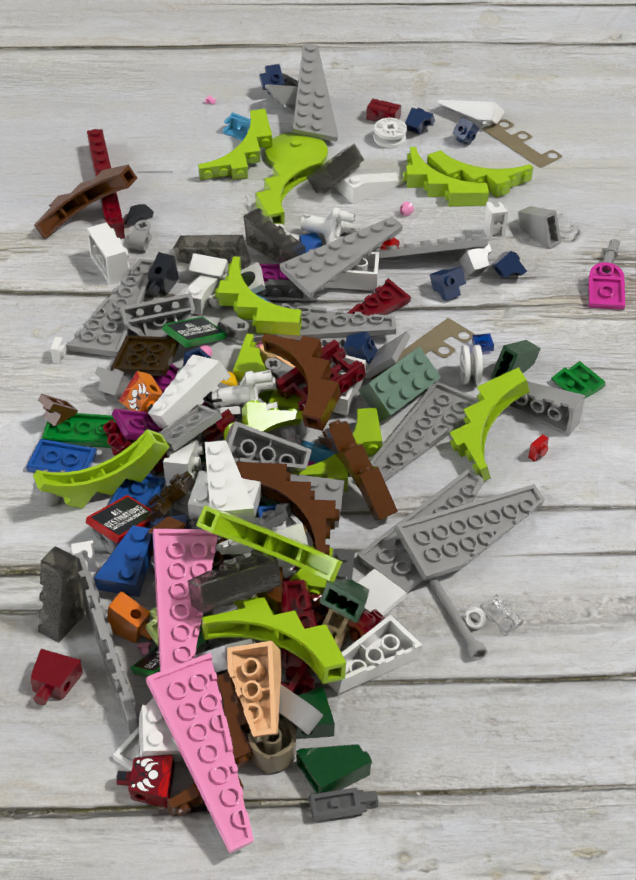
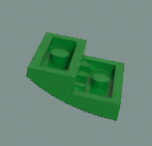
M578 361L569 369L564 367L551 377V380L563 390L585 395V398L606 386L605 381L581 361Z

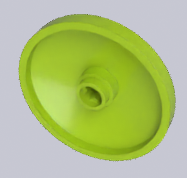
M292 132L272 138V147H265V158L272 167L274 164L289 162L292 165L321 159L322 165H324L328 157V148L322 139L293 134Z

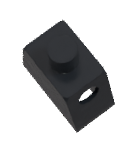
M158 252L148 272L150 285L148 293L151 296L156 297L158 293L167 295L179 280L175 256Z

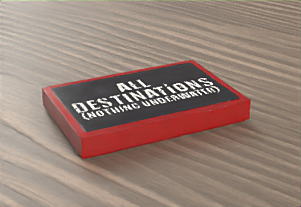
M126 495L86 517L85 523L118 544L132 525L145 528L149 526L150 520L147 516L152 510Z

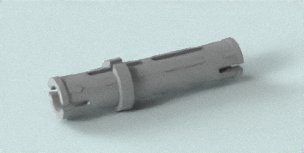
M611 239L609 241L608 248L604 252L603 262L614 263L618 256L619 240L613 239L612 242ZM602 270L604 273H610L609 270Z

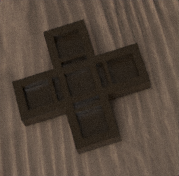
M188 471L181 475H174L169 481L170 486L166 487L160 495L155 494L149 499L148 508L152 511L147 518L152 523L155 522V519L165 516L173 503L187 495L196 481Z

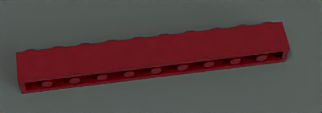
M103 129L87 131L88 146L95 177L102 170L111 168ZM117 192L100 199L104 222H107L109 227L114 229L116 237L125 239L124 222Z

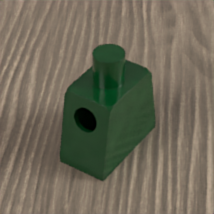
M324 687L297 695L317 709L323 717L309 735L294 726L296 738L333 737L335 722Z

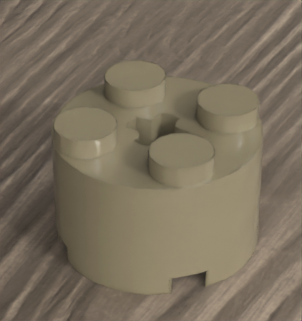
M283 717L279 719L278 734L253 737L250 730L248 742L253 750L251 762L262 770L263 773L273 774L274 772L282 771L295 761L296 730L289 720Z

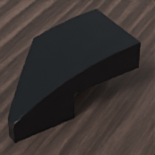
M146 204L131 206L125 224H136L139 218H152L154 211Z

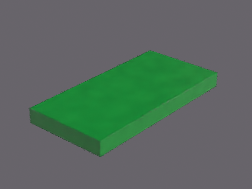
M77 413L57 426H53L47 421L42 439L79 446L111 448L108 445V436L103 426L110 420L116 421L112 415Z

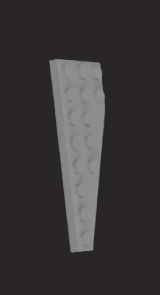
M468 468L397 524L473 502L483 485L484 479ZM393 526L358 553L357 561L370 571L376 569L407 594L423 579L394 530L395 526Z
M533 484L396 524L394 530L422 579L425 581L460 570L540 507L545 499L536 485Z

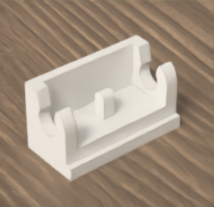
M486 202L483 231L488 241L505 238L508 210H505L500 202H498V207H494L491 202Z
M194 253L189 266V272L191 275L201 273L225 280L228 272V261Z
M93 540L71 544L72 554L82 552L88 572L92 574L94 581L97 564Z

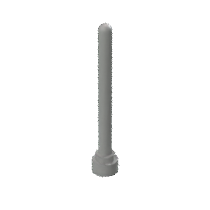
M431 578L430 585L468 644L467 652L473 661L484 658L488 652L482 642L475 640L436 578Z

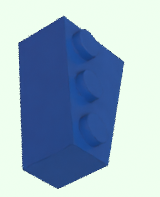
M132 525L94 577L98 590L117 594L123 592L128 596L140 597L152 557L149 554L153 547V534L148 533L151 528Z

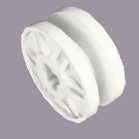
M380 119L374 126V141L384 148L400 147L406 141L407 126L399 119Z
M462 345L460 351L462 384H468L470 376H472L474 384H481L483 371L480 345H474L472 353H470L468 345Z

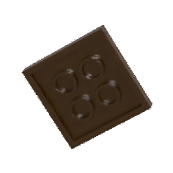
M126 336L110 369L111 371L118 369L124 372V375H135L139 371L157 377L166 376L180 343L172 337Z

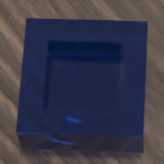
M490 333L472 335L473 346L480 345L482 352L494 351V343Z

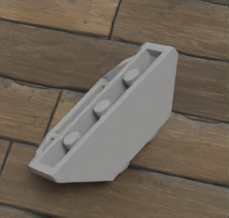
M265 84V88L279 104H283V107L292 108V105H295L298 86Z
M191 293L122 306L120 310L124 325L138 336L167 337L169 335L162 330L163 324L190 319L195 312V306Z

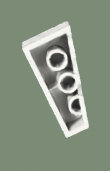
M226 440L205 442L210 507L255 523L254 506Z
M389 615L342 652L347 662L345 679L327 684L336 693L340 694L418 659L422 644L395 618Z

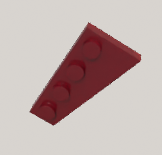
M388 278L385 280L384 285H379L372 295L366 296L361 304L358 303L347 313L355 314V312H361V314L367 316L374 314L386 315L410 303L411 297Z
M305 580L283 581V613L295 611L304 629L317 626L308 584ZM282 648L281 668L287 670L290 665L300 667L304 661Z

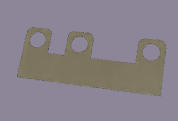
M502 119L497 124H491V126L482 128V130L540 168L562 158V155L555 150H549L540 154L523 143L532 138L525 131H519L513 135L506 132L505 130L514 126L507 119ZM508 122L510 125L508 127H502L500 123ZM524 133L528 137L521 139L518 137V134ZM556 153L558 157L550 158L548 157V154Z
M447 318L405 348L397 361L419 346L425 354L433 351L439 356L447 358L455 352V348L444 342L447 338L453 336L457 340L467 343L475 337V334ZM460 332H467L470 334V337L468 339H461L458 334ZM446 346L450 349V352L442 354L438 349L439 347Z

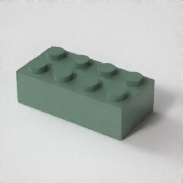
M419 346L358 391L370 408H377L378 419L382 421L435 383L441 376Z

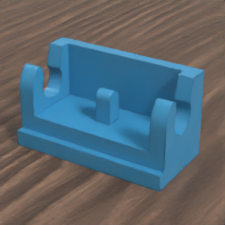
M232 112L224 121L228 125L223 129V133L243 141L250 128V119Z

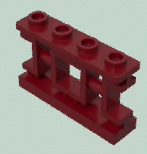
M335 339L322 347L323 353L320 358L336 364L331 368L330 380L339 383L341 394L366 376L365 366L362 362L356 360L349 365L343 360L346 357L345 349L340 348L339 342ZM294 367L275 381L278 394L286 399L294 394L301 400L298 402V407L300 411H303L308 397V385L302 374ZM341 370L346 372L342 376L338 374V372H340ZM302 383L306 385L303 389L298 387Z

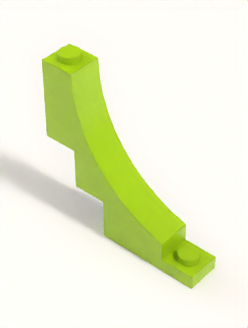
M246 334L233 369V374L236 376L237 381L240 382L246 372L267 371L262 362L260 350L256 348L257 343L254 342V334ZM275 389L262 391L258 394V398L262 399L265 403L277 402L280 411L299 409L298 402L301 399L295 394L288 399L278 394V391Z

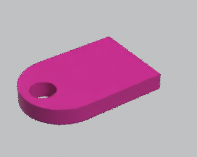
M603 262L591 268L588 277L589 308L625 309V278L623 271L617 265ZM602 270H609L610 273H604Z

